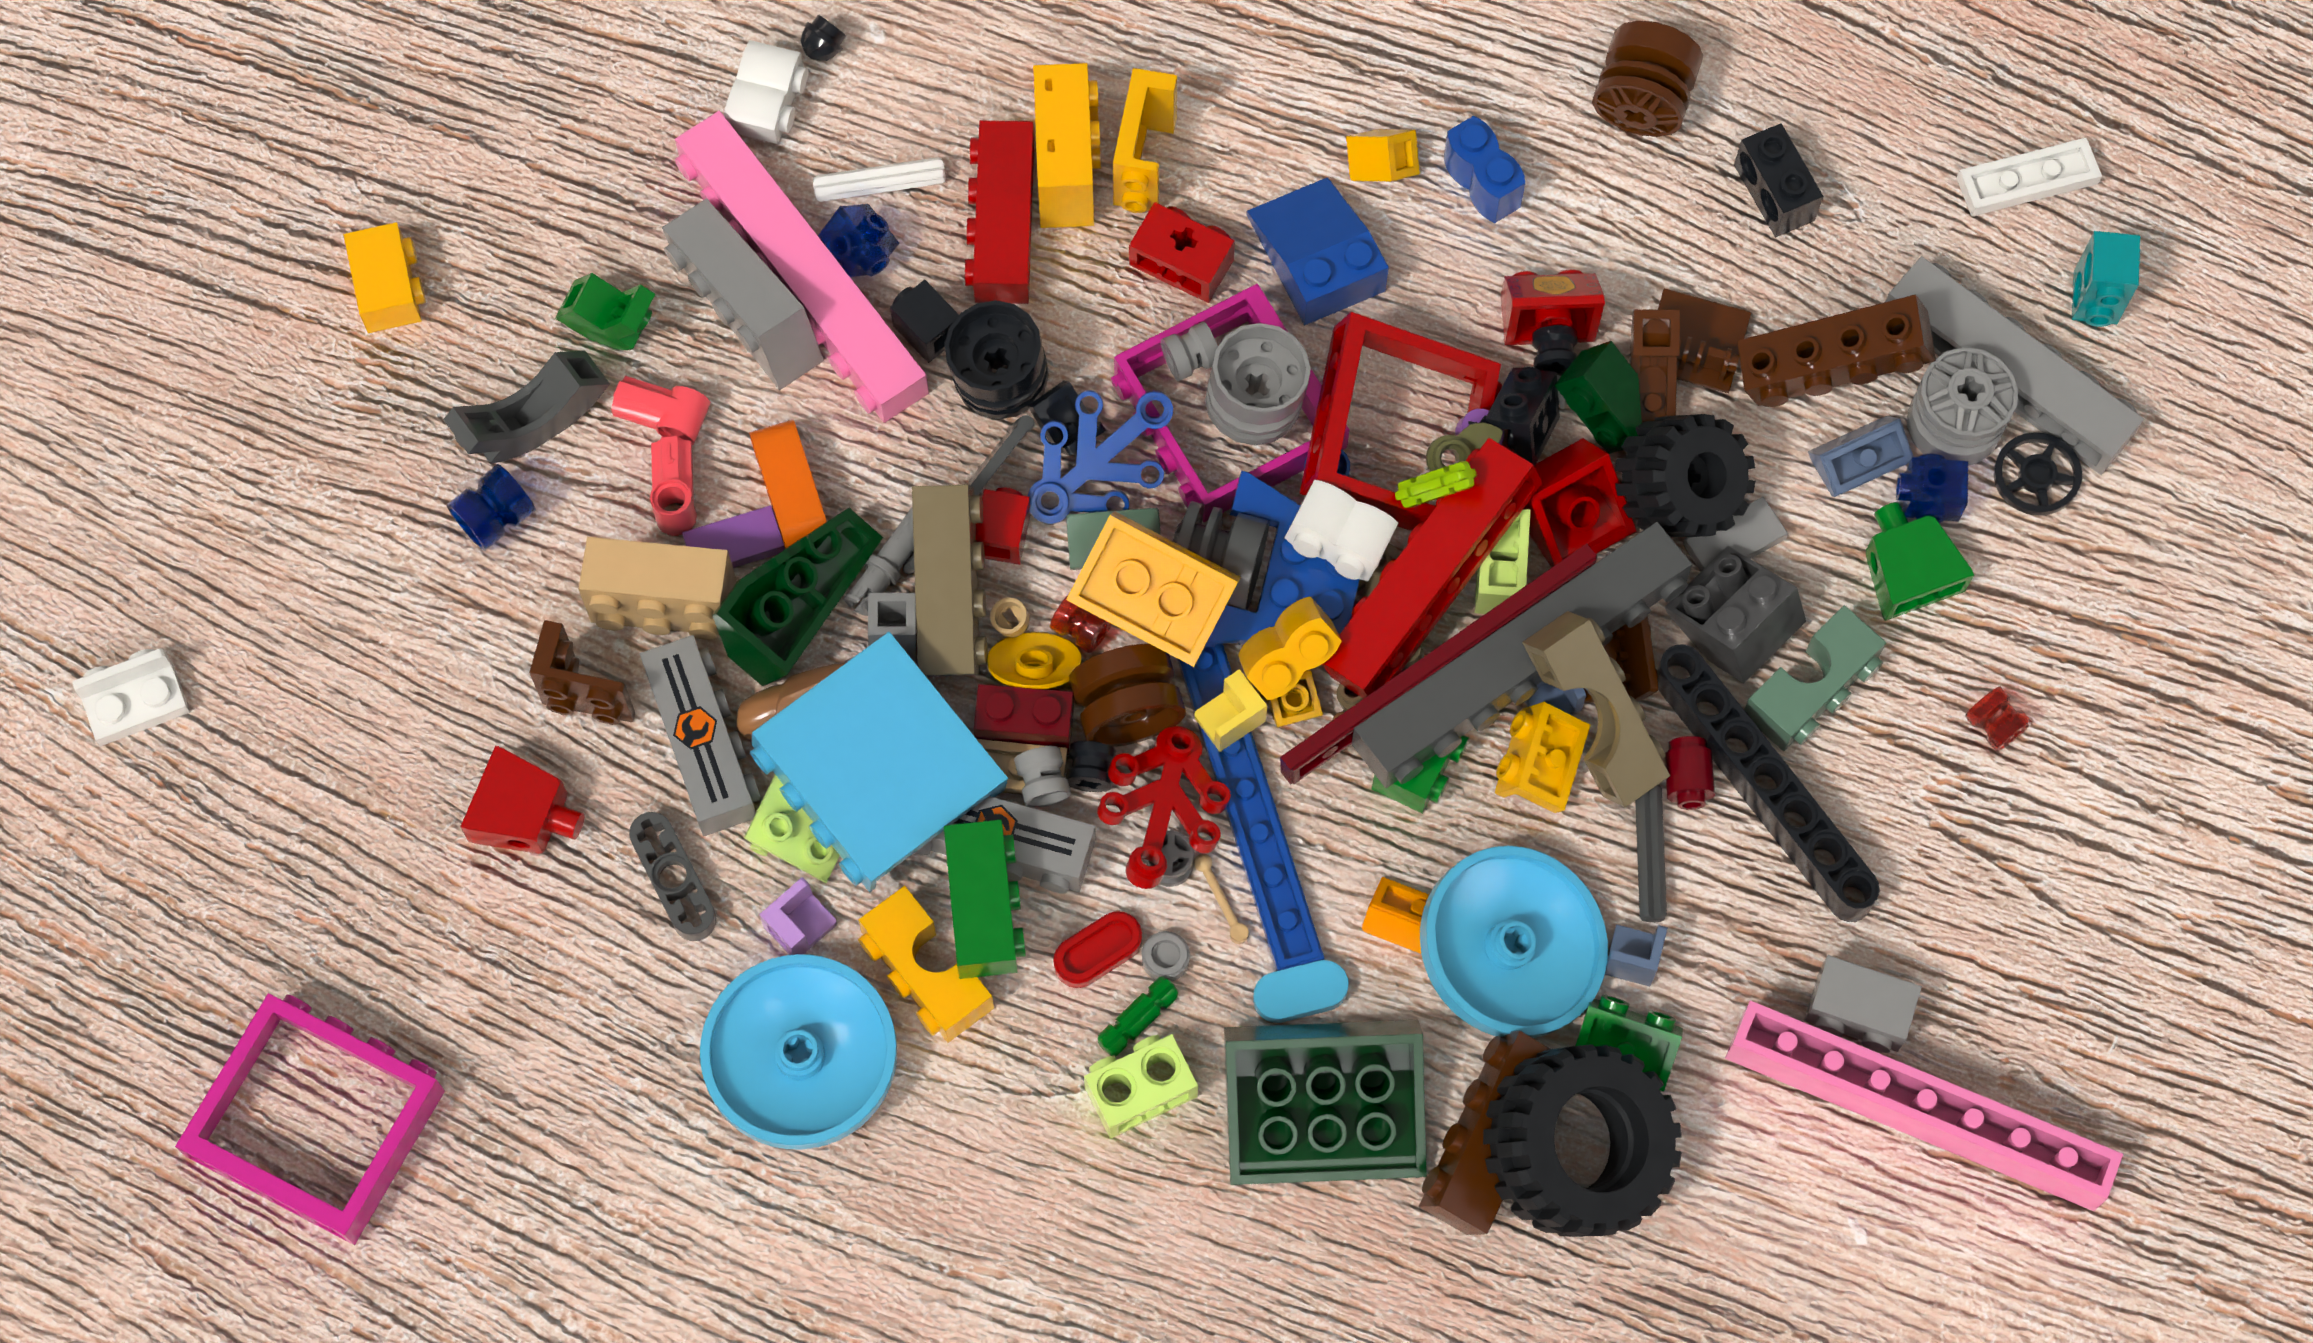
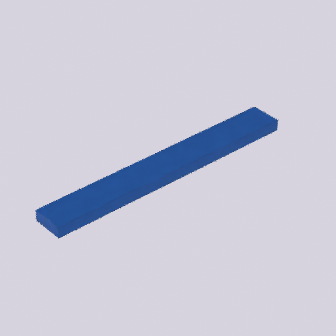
M1223 644L1204 647L1194 667L1177 658L1195 713L1197 709L1223 693L1224 679L1232 674V670ZM1198 724L1215 780L1225 784L1230 790L1231 796L1225 809L1276 971L1324 960L1325 958L1252 732H1249L1219 752Z

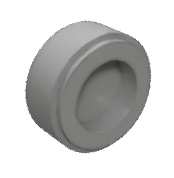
M1163 931L1147 939L1142 949V965L1145 972L1151 978L1156 980L1164 976L1172 982L1182 977L1188 969L1190 951L1186 941L1181 936L1173 932Z

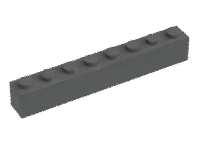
M1658 522L1654 523L1353 729L1352 746L1385 788H1388L1396 781H1399L1401 784L1407 783L1422 771L1424 767L1422 764L1436 754L1439 758L1448 755L1462 742L1460 737L1473 728L1478 732L1486 729L1500 716L1499 711L1511 702L1515 705H1520L1534 695L1538 690L1537 685L1542 680L1522 644L1524 640L1569 611L1585 618H1592L1604 633L1605 642L1602 645L1605 647L1612 640L1613 632L1625 624L1628 628H1631L1640 623L1648 616L1652 605L1661 599H1664L1665 602H1670L1678 597L1688 586L1687 579L1692 563Z

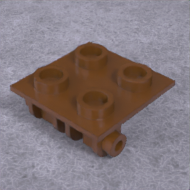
M1664 288L1658 310H1680V355L1677 357V379L1729 394L1740 358L1737 341L1745 338L1752 312Z

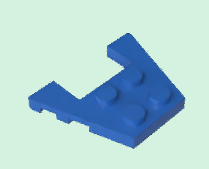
M1245 471L1240 473L1230 515L1236 517L1238 513L1270 520L1269 526L1275 527L1276 533L1256 613L1226 605L1205 647H1213L1216 644L1224 643L1244 645L1257 632L1275 626L1277 619L1287 607L1306 597L1314 599L1330 617L1337 632L1340 634L1350 621L1360 579L1353 580L1342 576L1336 571L1335 566L1326 559L1318 557L1309 558L1299 554L1293 548V545L1285 539V536L1300 505Z

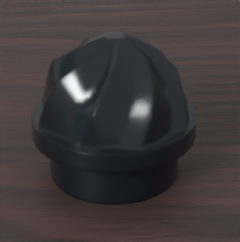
M817 15L812 23L807 22L804 25L805 28L800 41L806 56L810 59L828 61L838 52L842 51L843 48L840 44L846 38V35L825 18Z

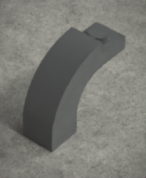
M585 350L555 352L540 372L516 393L491 404L453 407L443 420L455 435L457 443L468 454L483 453L490 464L498 463L528 453L566 430L594 405L610 383Z

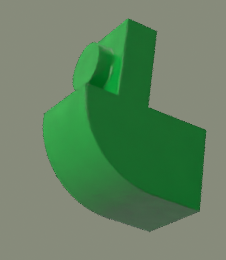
M590 273L574 280L555 319L592 341L617 350H633L642 330L646 327L652 316V310L649 309L655 293L641 284L621 292L600 277Z

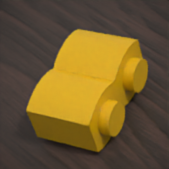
M1306 597L1287 607L1277 619L1275 626L1265 628L1249 638L1242 646L1238 657L1250 682L1267 700H1272L1289 692L1299 682L1305 670L1313 669L1326 662L1337 651L1341 639L1330 617L1312 597Z

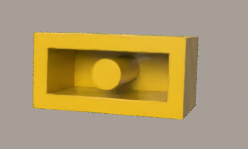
M397 222L343 234L359 315L367 332L373 333L421 322L418 305L426 303L420 277H412L410 265L418 263L412 238H403Z

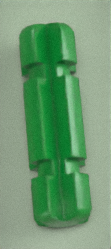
M1164 976L1157 978L1148 987L1149 993L1147 995L1142 993L1115 1019L1116 1024L1114 1026L1109 1024L1098 1035L1097 1042L1110 1056L1119 1055L1128 1046L1127 1040L1129 1038L1134 1040L1161 1014L1160 1009L1162 1007L1166 1009L1177 999L1178 990L1171 981Z

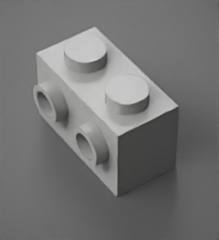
M1828 955L1820 967L1804 1021L1815 1024V1027L1838 1037H1842L1845 1034L1860 1039L1864 1047L1875 1052L1889 1053L1890 1050L1898 1052L1907 1039L1922 986Z

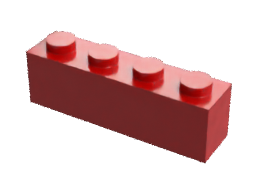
M979 120V137L970 138V164H978L977 178L969 177L968 204L976 205V218H967V245H974V259L965 260V286H973L975 303L997 300L1011 304H1029L1035 144L1033 121Z

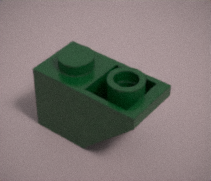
M1612 341L1581 351L1554 386L1566 400L1567 405L1578 415L1593 434L1596 442L1608 454L1624 450L1621 446L1626 438L1638 436L1635 428L1642 424L1639 376Z

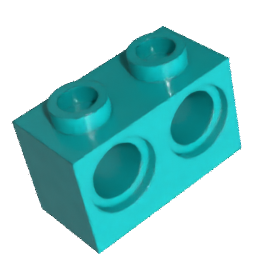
M2101 231L2093 232L2073 273L2072 320L2085 321L2088 325L2096 327L2118 324L2139 286V235Z

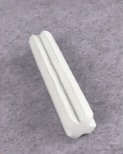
M935 157L816 175L813 177V187L817 201L823 202L942 184L946 180V174L942 158Z

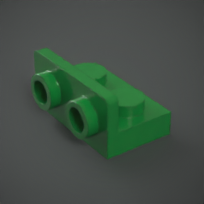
M1602 995L1600 1000L1594 999L1592 1002H1589L1575 1046L1593 1044L1595 1047L1607 1045L1619 1048L1622 1055L1633 1054L1644 1062L1645 1067L1642 1072L1654 1071L1663 1081V1086L1659 1090L1665 1091L1683 1035V1028L1675 1025L1676 1019L1653 1010H1649L1647 1016L1628 1010L1629 1003L1608 995Z

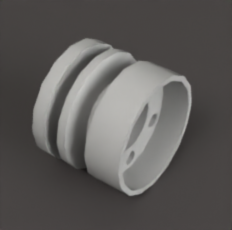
M1263 323L1241 326L1224 337L1215 350L1205 397L1209 418L1222 434L1239 443L1261 445L1275 442L1289 433L1299 418L1311 370L1307 352L1297 338L1279 326Z
M1962 347L1945 351L1937 357L1935 362L1930 363L1923 375L1917 392L1908 408L1907 428L1914 445L1925 457L1941 465L1953 467L1977 464L1993 453L2017 408L2018 386L2012 371L2000 358L1982 349Z

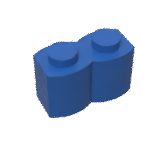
M1472 116L1447 131L1444 150L1446 169L1459 185L1469 189L1470 198L1477 211L1487 220L1496 223L1521 208L1525 188L1524 173L1512 156L1499 149L1498 140L1492 129L1481 119Z

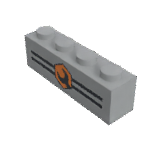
M694 635L639 653L703 837L753 820L756 814L753 802L761 800L753 774L750 773L743 776L738 760L746 758L738 732L734 731L729 734L727 732L723 718L731 716V712L723 689L713 692L708 677L717 673L708 647L698 650Z
M991 796L987 797L952 824L1002 820L1003 834H1013L1016 863L1007 864L1008 879L1020 881L1023 876L1040 881V886L1044 889L1060 894L1067 893L1068 889L1080 892L1096 841L1095 825ZM944 831L915 853L929 855L930 851L946 855Z

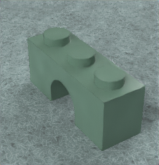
M1844 605L1812 636L1805 651L1820 666L1823 672V679L1814 683L1800 682L1780 667L1748 699L1744 711L1759 730L1783 752L1794 741L1802 745L1819 728L1820 724L1816 720L1826 710L1834 714L1849 699L1852 693L1848 688L1858 678L1865 683L1878 671L1883 664L1879 656L1887 642Z

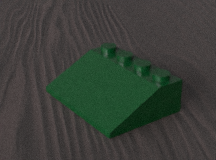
M1418 1020L1224 1027L1231 1185L1420 1178L1427 1176L1423 1032Z

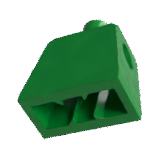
M1899 502L1885 505L1874 513L1882 532L1871 538L1866 549V559L1880 610L1885 621L1961 594L1967 590L1974 577V573L1935 517L1928 515L1908 522Z

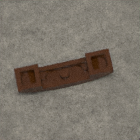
M1633 309L1629 364L1639 376L1642 423L1654 421L1655 417L1676 416L1677 357L1680 355V310Z

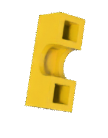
M905 885L858 919L861 933L863 934L858 938L860 945L874 962L881 958L892 971L887 975L889 982L903 999L909 995L921 1008L916 1012V1015L932 1036L939 1032L946 1042L949 1043L994 1009L993 997L978 977L959 979L957 964L946 971L937 973L926 971L917 964L915 959L919 949L936 936L933 920Z

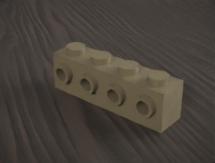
M969 484L912 486L918 667L925 676L981 675L980 665L987 664L988 657L986 636H979V617H986V594L984 589H978L977 570H984L985 567L983 542H976V523L983 522L982 496L975 495L974 487Z

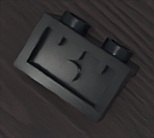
M1534 367L1512 368L1486 416V423L1501 429H1509L1508 447L1514 449L1515 454L1532 463L1535 467L1560 418L1558 390L1554 386L1557 382V372L1538 370Z

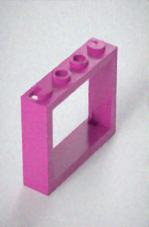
M1257 283L1114 356V376L1111 377V382L1120 399L1123 401L1129 399L1136 410L1139 398L1146 393L1138 377L1166 364L1160 344L1161 339L1172 334L1179 336L1187 334L1190 327L1201 322H1205L1208 325L1214 338L1246 322L1249 325L1263 323L1279 326L1285 331L1287 329ZM1311 369L1307 390L1302 403V410L1313 426L1322 385ZM1152 401L1148 402L1145 408L1147 414L1151 417L1160 416ZM1167 425L1159 429L1147 428L1141 433L1145 438L1151 435L1158 446V449L1155 450L1156 456L1166 474L1169 475L1172 472L1175 474L1181 484L1178 487V491L1185 506L1188 508L1191 501L1204 504L1203 522L1208 521L1213 507L1222 508V513L1231 509L1239 478L1208 493ZM1347 425L1345 429L1342 450L1348 447L1350 429ZM1310 441L1248 473L1270 487L1304 471V463L1308 455Z
M268 993L175 1147L186 1158L355 1246L445 1090L435 1079L437 1072L428 1065L416 1059H412L408 1065L394 1058L393 1055L396 1051L382 1041L370 1037L367 1043L351 1036L354 1029L341 1020L328 1015L324 1022L310 1015L309 1013L312 1008L300 999L286 994L285 998L281 1000ZM280 1020L415 1088L343 1211L208 1141Z

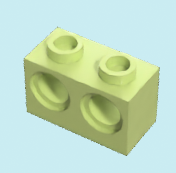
M1523 509L1478 568L1474 613L1486 614L1526 586L1530 509Z
M1172 1034L1160 1039L1159 1035L1147 1037L1134 1045L1133 1053L1118 1060L1115 1056L1103 1058L1090 1066V1073L1084 1076L1085 1089L1110 1139L1198 1097V1084ZM1163 1062L1173 1068L1174 1074L1166 1081H1156L1148 1075L1147 1071L1153 1064ZM1120 1083L1128 1087L1131 1093L1126 1100L1116 1103L1109 1101L1103 1092L1109 1085Z

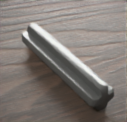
M1657 785L1635 800L1640 919L1643 922L1650 923L1662 922L1667 915L1662 788L1660 785Z

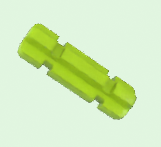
M1460 461L1399 482L1395 498L1397 501L1401 500L1403 507L1411 508L1473 487L1477 472L1474 468L1471 469L1467 461Z

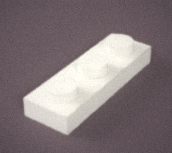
M2086 137L1961 169L1956 179L1972 217L2097 185L2102 174Z

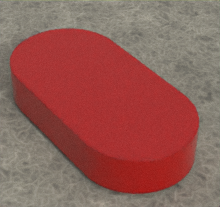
M1120 911L1111 912L1062 942L1054 954V970L1058 979L1069 987L1083 988L1133 958L1138 953L1142 944L1140 924L1128 913Z

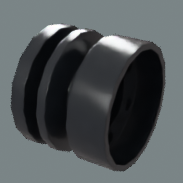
M997 300L977 303L960 313L949 327L944 345L947 364L956 391L964 404L980 416L994 419L1017 417L1029 410L1027 406L1044 394L1049 378L1047 359L1042 346L1040 332L1031 316L1015 304ZM992 368L997 370L996 373L992 372Z

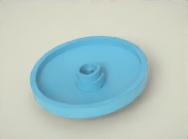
M1498 846L1478 851L1464 858L1450 868L1433 887L1421 917V955L1434 989L1443 1002L1459 1018L1472 1027L1490 1035L1503 1037L1513 1031H1522L1528 1036L1536 1038L1550 1034L1579 1017L1588 1008L1589 1002L1594 1000L1603 982L1608 959V939L1600 909L1592 894L1578 876L1564 864L1545 853L1524 847Z
M786 955L769 959L747 969L721 992L712 1005L703 1027L700 1041V1063L703 1079L715 1106L737 1130L755 1141L772 1147L794 1150L811 1149L834 1143L852 1134L878 1110L894 1078L897 1063V1041L892 1018L886 1004L877 990L857 971L845 964L822 956Z

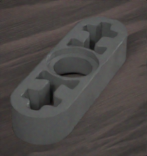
M656 812L641 814L630 826V840L678 935L689 941L705 939L715 928L716 914L671 823L665 816ZM648 827H653L656 832L664 830L659 834V839L666 853L657 857L654 848L648 840L640 842L646 838L644 830ZM670 865H679L686 870L685 881L675 888H667L659 881L662 870ZM693 889L697 890L696 893H691ZM687 895L696 912L706 911L700 916L702 924L693 927L690 922L681 923L687 918L680 899Z

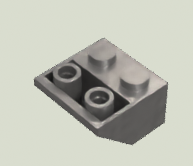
M1727 546L1688 584L1687 588L1678 597L1665 606L1667 614L1706 659L1742 683H1745L1806 622L1797 587L1730 546Z

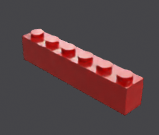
M1488 438L1481 448L1472 451L1466 459L1471 469L1474 468L1477 472L1473 487L1437 499L1436 508L1425 522L1415 526L1409 535L1408 545L1399 557L1391 560L1384 567L1380 575V582L1371 594L1363 597L1356 604L1352 611V619L1339 634L1341 643L1337 651L1322 664L1331 678L1363 699L1401 672L1542 485V481L1532 463L1491 438Z

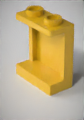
M1137 68L1132 69L1113 160V205L1121 206L1129 212L1143 213L1149 211L1154 202L1159 204V164L1141 160L1147 129L1174 134L1177 119V75Z

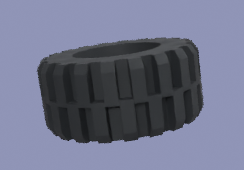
M1593 1044L1539 1052L1536 1058L1525 1059L1516 1065L1514 1076L1504 1077L1497 1087V1092L1502 1096L1500 1100L1490 1101L1486 1113L1487 1117L1492 1118L1491 1129H1483V1144H1490L1491 1157L1486 1158L1485 1162L1488 1173H1496L1500 1182L1495 1184L1494 1188L1502 1200L1512 1199L1514 1201L1511 1211L1521 1220H1532V1225L1535 1229L1545 1233H1558L1559 1236L1614 1235L1617 1231L1630 1230L1640 1225L1642 1221L1641 1216H1652L1661 1206V1200L1657 1196L1670 1193L1675 1182V1178L1670 1176L1672 1167H1680L1682 1152L1676 1151L1675 1148L1676 1138H1682L1680 1123L1673 1122L1671 1112L1676 1110V1106L1671 1095H1662L1659 1090L1663 1086V1081L1654 1071L1642 1072L1645 1067L1642 1060L1633 1054L1622 1055L1619 1048L1607 1045L1595 1047ZM1575 1094L1586 1097L1599 1109L1605 1119L1610 1136V1152L1605 1169L1600 1177L1588 1188L1579 1186L1566 1174L1558 1160L1554 1142V1132L1558 1116L1567 1101Z

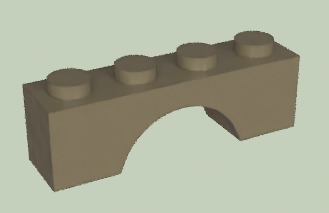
M1567 611L1524 640L1522 644L1543 682L1563 691L1585 688L1591 695L1597 709L1598 728L1595 740L1583 760L1602 796L1623 807H1627L1670 776L1662 761L1666 755L1660 743L1652 735L1648 734L1642 722L1646 719L1642 707L1633 697L1628 695L1622 683L1626 679L1623 670L1613 658L1608 656L1602 643L1605 642V636L1599 625L1592 618H1585Z

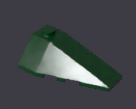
M847 508L739 579L712 615L727 656L761 686L786 676L883 537L851 508Z

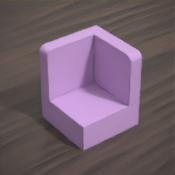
M803 877L759 914L764 929L789 955L805 954L837 924L834 916L812 894L810 884Z

